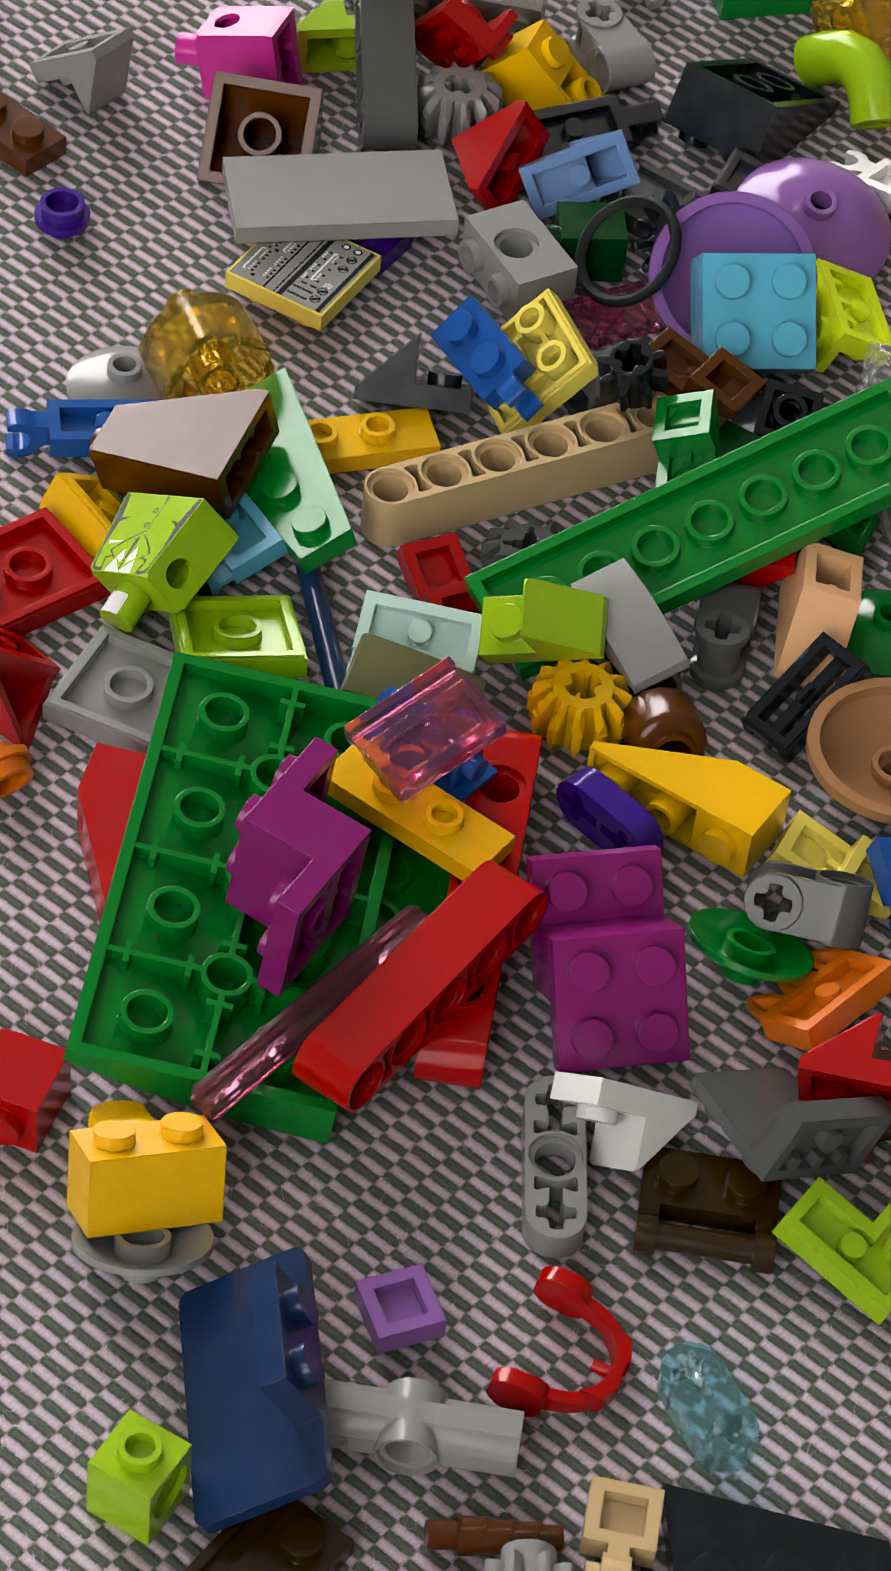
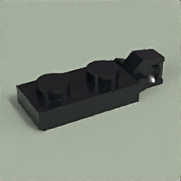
M616 94L534 110L533 112L550 134L538 159L569 148V142L621 129L628 148L638 147L642 142L641 139L657 135L659 132L658 129L665 119L659 102L655 100L628 106L625 99L618 100Z

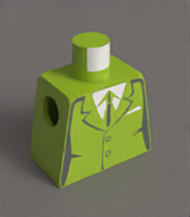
M128 492L91 564L92 574L111 593L100 611V616L113 628L130 633L145 610L168 613L182 611L235 545L239 536L204 498Z

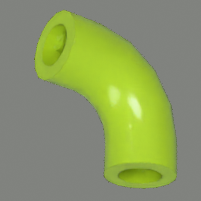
M853 30L821 31L803 36L796 42L793 61L799 78L804 84L812 88L834 82L841 83L848 97L850 127L852 129L875 130L891 127V62L879 44Z

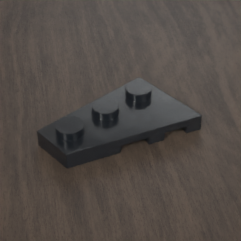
M666 1483L661 1485V1489L665 1490L661 1521L668 1571H891V1546L889 1541Z

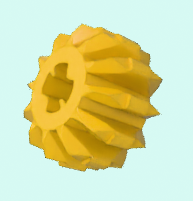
M589 659L575 663L570 660L558 661L554 667L541 666L540 672L532 685V690L528 691L526 709L529 710L528 717L531 718L532 734L542 735L543 738H546L549 751L561 747L568 748L573 759L581 750L589 751L594 741L619 744L622 739L625 720L623 709L632 700V695L629 694V687L625 682L624 676L613 674L610 661L594 665L590 663Z

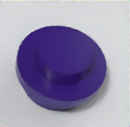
M64 187L53 188L41 196L40 202L34 210V221L38 229L45 234L59 239H66L76 236L88 228L90 224V209L85 203L83 196L76 190Z

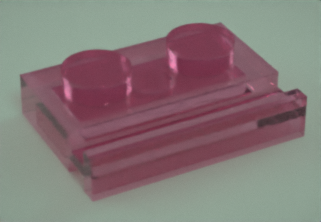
M448 656L344 725L345 738L350 745L354 744L362 753L363 760L398 801L403 804L505 735L507 728L505 718L467 676H462L455 668V662Z

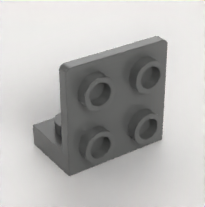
M783 1067L696 1073L689 1084L703 1103L709 1118L722 1128L742 1155V1160L746 1167L756 1174L762 1182L855 1173L891 1124V1108L882 1096L843 1097L815 1101L799 1100L798 1081L788 1069Z

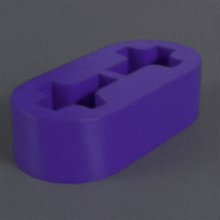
M586 766L559 783L556 789V797L564 816L600 849L656 845L662 851L664 837L655 818L599 770Z

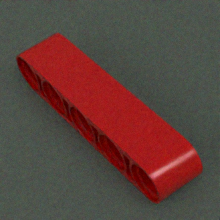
M492 860L483 862L311 1032L295 1057L292 1068L293 1076L351 1113L359 1111L531 936L544 916L548 904V894Z

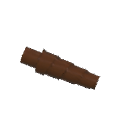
M456 1513L453 1520L426 1519L424 1525L425 1549L453 1550L454 1556H476L477 1554L501 1555V1549L505 1544L518 1539L545 1541L553 1545L557 1551L562 1550L564 1542V1529L562 1525L543 1524V1522L516 1521V1519L489 1518V1516H469Z

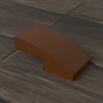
M670 326L649 344L653 353L658 350H665L667 369L665 371L668 373L669 390L663 393L672 396L714 389L717 396L719 417L732 419L767 383V381L722 346L711 357H708Z

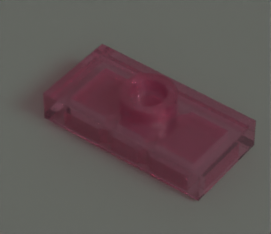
M640 280L601 292L608 295L623 296L643 289L646 283ZM587 295L561 301L590 350L612 345L616 339L622 342L666 329L656 314L651 297L636 305L623 308L604 306L594 302Z

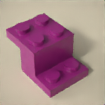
M317 737L311 741L298 757L290 754L282 761L272 779L271 788L263 797L254 794L244 804L235 822V829L240 832L239 841L226 864V871L231 874L225 902L268 927L257 947V953L263 956L257 985L279 998L350 914L371 834L369 828L326 804L338 749Z
M656 845L526 856L527 882L548 894L546 911L539 925L531 934L530 940L533 986L550 1001L554 1068L558 1072L568 1073L690 1060L684 928L664 914L661 849Z

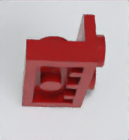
M445 0L414 21L415 48L435 66L447 69L453 61L463 68L475 64L477 70L488 57L494 60L508 46L514 37L508 30L519 15L510 8L486 24L483 21V15L473 4L465 0Z

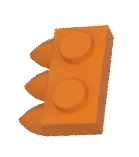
M821 948L811 950L810 952L814 959L812 967L814 971H811L807 978L790 983L777 982L784 994H762L748 997L746 999L749 1012L762 1024L766 1039L810 1051L836 1036L862 1014L871 1011L878 1001L891 992V960L850 949Z

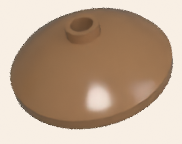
M891 677L865 679L834 691L820 703L808 727L806 755L815 778L836 801L863 817L890 825Z

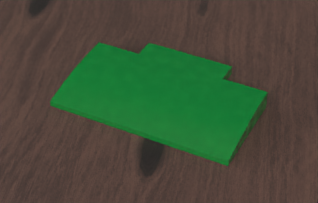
M174 651L66 1045L65 1061L126 1085L196 1109L261 1128L328 1144L338 1104L293 1076L292 1068L295 1057L311 1032L446 899L451 873L327 795L326 804L369 828L371 834L350 914L279 998L257 985L263 956L257 953V947L268 927L225 902L231 874L226 871V864L239 841L240 832L235 829V822L242 807L252 795L256 794L263 797L271 788V782L278 767L288 755L293 754L298 757L315 737L338 749L336 759L359 738L374 746L360 735V730L381 715L382 710L376 706L378 699Z

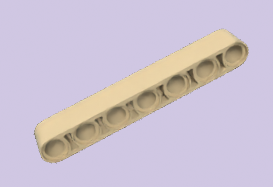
M656 391L651 409L646 407L638 409L628 408L623 412L620 411V404L616 402L373 470L367 475L364 482L360 523L362 535L369 542L378 546H399L656 473L659 456L652 443L657 398L668 395ZM719 417V428L729 419Z

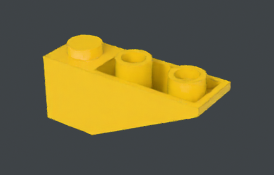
M594 741L589 748L587 767H593L602 772L643 806L655 818L663 835L673 838L703 855L708 861L721 865L741 877H744L783 831L792 790L739 761Z

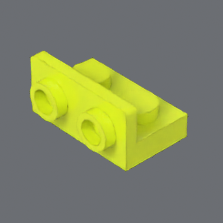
M818 258L816 260V369L813 371L823 373L840 352L854 361L864 360L885 368L891 361V332L872 279Z

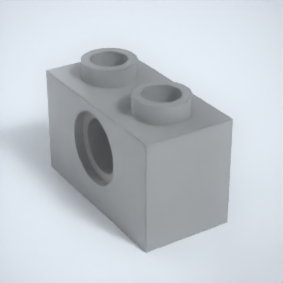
M524 199L465 216L463 240L458 246L459 259L464 270L469 274H473L486 291L488 300L493 307L499 308L504 316L510 320L524 305L532 302L549 288L560 298L567 311L572 310L578 266Z

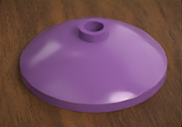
M785 158L770 162L756 169L738 187L737 191L749 192L765 197L789 212L807 235L813 252L816 254V260L819 258L868 276L872 281L882 270L891 247L890 220L883 203L872 188L849 170L828 161L814 158Z
M741 191L717 192L703 196L686 205L675 214L682 233V248L679 260L671 277L660 290L651 296L652 304L665 328L670 326L691 343V259L702 253L814 254L812 246L796 219L780 205L765 197ZM667 224L661 230L652 249L648 269V284L659 274L667 260L670 249V233ZM816 266V287H817V266Z

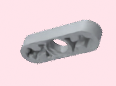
M550 1075L533 1081L527 1088L521 1118L522 1236L527 1246L535 1253L548 1258H562L573 1254L581 1246L588 1217L586 1120L575 1118L577 1105L550 1098L554 1075ZM546 1104L558 1105L559 1112L562 1114L559 1131H547L549 1110ZM546 1155H557L565 1158L571 1164L573 1170L563 1176H550L543 1173L535 1162ZM549 1201H561L559 1209L560 1223L563 1229L550 1228L549 1221L546 1218Z

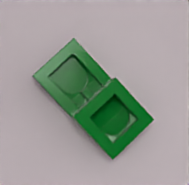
M714 389L657 398L652 443L659 456L655 487L720 457L719 414L717 396Z

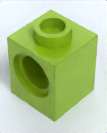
M129 1409L87 1463L86 1510L149 1546L190 1491L192 1444Z

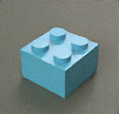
M702 253L691 259V343L708 357H711L722 346L756 374H804L815 370L816 254Z

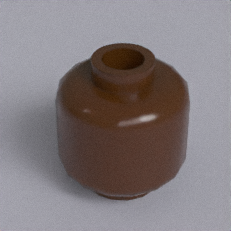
M666 687L645 690L632 698L623 709L625 720L622 742L624 745L699 756L705 755L708 745L706 728L694 703L686 694L679 690Z

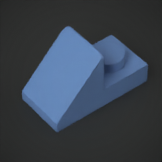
M622 129L569 142V148L518 166L533 211L540 220L556 214L557 202H590L641 183Z

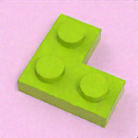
M819 1176L773 1229L772 1233L880 1325L891 1313V1202L872 1222Z

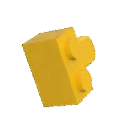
M112 1100L100 1103L90 1110L88 1128L69 1130L67 1207L87 1238L223 1222L227 1145L205 1115L198 1116L188 1112H173L163 1116L161 1120H154L143 1103Z

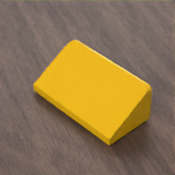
M62 472L56 473L40 502L39 509L47 507L94 559L123 500L115 491L102 489L99 478L96 475Z

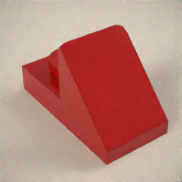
M877 1013L801 1055L798 1065L799 1100L815 1101L843 1097L882 1096L891 1108V1060L879 1059L883 1042V1013Z

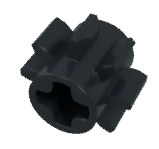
M641 337L639 340L628 339L622 342L616 339L614 340V348L610 353V357L598 356L597 358L598 375L601 377L599 379L600 396L602 398L614 396L615 400L620 404V411L625 412L628 408L638 409L642 407L651 409L656 391L668 392L669 390L668 373L665 371L667 369L665 350H658L653 353L651 347L646 343V337Z

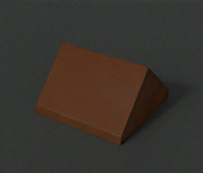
M215 71L197 180L224 185L222 175L223 157L319 154L324 90L322 88Z

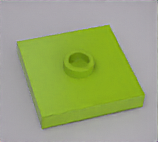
M288 595L194 596L182 611L168 613L167 617L175 651L287 678L307 677L308 658L292 601Z

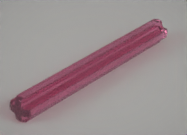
M415 905L402 909L194 1084L192 1089L193 1095L190 1098L194 1108L201 1111L210 1120L218 1119L293 1056L311 1032L429 915L423 914L421 909Z

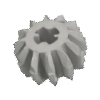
M452 61L447 69L440 66H432L430 74L419 76L417 84L418 127L422 128L423 138H438L441 147L452 143L451 139L503 109L504 97L502 95V86L494 83L493 73L476 72L475 64L463 68Z

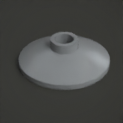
M111 346L92 351L75 362L67 375L66 395L68 399H175L182 396V381L172 363L155 352L133 346Z
M76 1222L71 1233V1245L75 1254L90 1266L108 1273L121 1275L122 1278L129 1282L145 1284L155 1282L163 1276L186 1272L204 1263L213 1252L214 1233L207 1223L87 1238Z

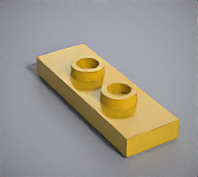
M417 407L307 420L329 474L376 469L435 453L441 449L431 417L426 408Z
M359 738L336 759L328 791L330 797L458 879L464 881L478 866L487 860L500 864L513 851L515 835L365 740Z

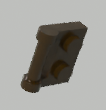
M662 1147L642 1167L632 1253L653 1256L654 1249L750 1264L749 1271L771 1274L777 1237L772 1231L777 1226L781 1180L762 1182L756 1174L746 1167L741 1159ZM659 1220H665V1221H671V1222H678V1223H684V1224H690V1225H697V1226H703V1227H709V1228H716V1229H722V1230H728V1231H734V1232H741V1233H747V1234H753V1235H752V1236H745V1235H739V1234H733V1233H726V1232H720V1231H714V1230H707V1229H701V1228H695V1227H689V1226H682V1225H676V1224H670V1223H663V1222H659Z

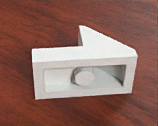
M555 1071L550 1095L551 1099L577 1105L575 1118L596 1122L589 1155V1162L592 1165L627 1171H635L644 1166L696 1116L698 1102L615 1080Z

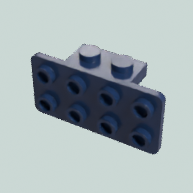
M294 1247L191 1289L179 1301L188 1440L192 1444L191 1481L194 1519L206 1533L218 1532L324 1490L331 1484L334 1477L324 1385L325 1372L321 1357L318 1329L319 1316L315 1301L311 1259L301 1248Z

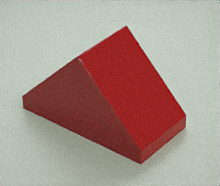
M518 100L451 139L468 188L484 210L514 202L523 186L518 166L537 160L550 134L526 101Z

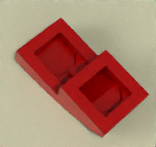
M456 532L400 545L396 558L414 600L480 614L465 587L464 577L471 574Z

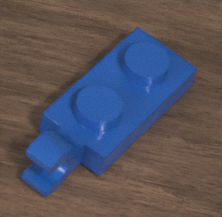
M472 295L430 335L482 400L494 410L505 402L511 409L514 407L523 419L528 422L544 406L541 400L525 383L537 369L488 310Z
M47 399L46 411H31L25 408L9 409L6 411L7 432L14 433H5L6 455L25 457L35 453L40 447L48 445L49 457H90L89 447L91 438L96 429L104 425L115 405L165 399Z

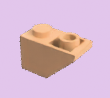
M816 542L801 549L796 558L794 574L785 577L780 584L773 676L781 677L822 632H825L843 647L847 648L861 604L864 557ZM829 654L801 684L807 685L809 682H812L834 657ZM835 680L834 683L826 690V692H828V691L830 690V688L835 684L836 680Z

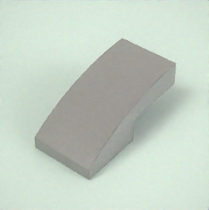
M625 558L570 584L572 588L605 595L608 598L605 654L619 674L624 676L625 682L634 694L690 667L688 658L670 625Z

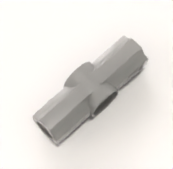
M405 1377L395 1379L387 1384L386 1388L331 1379L324 1380L331 1448L373 1454L374 1459L381 1467L393 1473L407 1476L425 1475L435 1470L437 1465L515 1478L525 1411L448 1399V1394L442 1387L421 1378Z

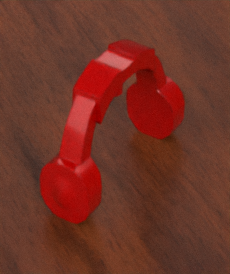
M545 1266L533 1289L534 1294L546 1306L561 1314L576 1319L583 1318L603 1336L602 1340L609 1352L610 1365L594 1359L589 1371L604 1377V1379L594 1386L586 1387L579 1391H564L550 1388L541 1378L517 1368L498 1367L495 1369L487 1387V1395L502 1408L525 1411L524 1417L539 1415L541 1409L561 1413H580L592 1410L597 1413L615 1398L623 1383L620 1379L622 1376L625 1377L632 1360L631 1336L625 1334L614 1316L592 1298L594 1290L585 1278L563 1267Z

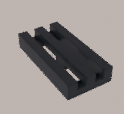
M822 632L740 719L743 728L752 735L754 733L758 735L763 744L770 749H776L780 757L790 763L806 746L810 720L820 703L834 691L848 684L869 679L872 675L870 667L825 632ZM829 654L834 657L824 670L795 696L792 704L771 726L765 723ZM847 668H849L845 672V674L830 688V690L814 705V707L799 721V723L784 737L788 730L804 715V713L819 699V697L834 683V681Z

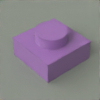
M422 1263L355 1281L354 1299L377 1354L445 1336L447 1319Z

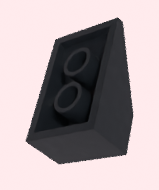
M754 58L694 61L686 63L663 122L680 130L678 138L682 141L703 149L710 145L723 152L722 160L724 162H727L734 149L737 148L768 164L782 159L837 111L840 101Z

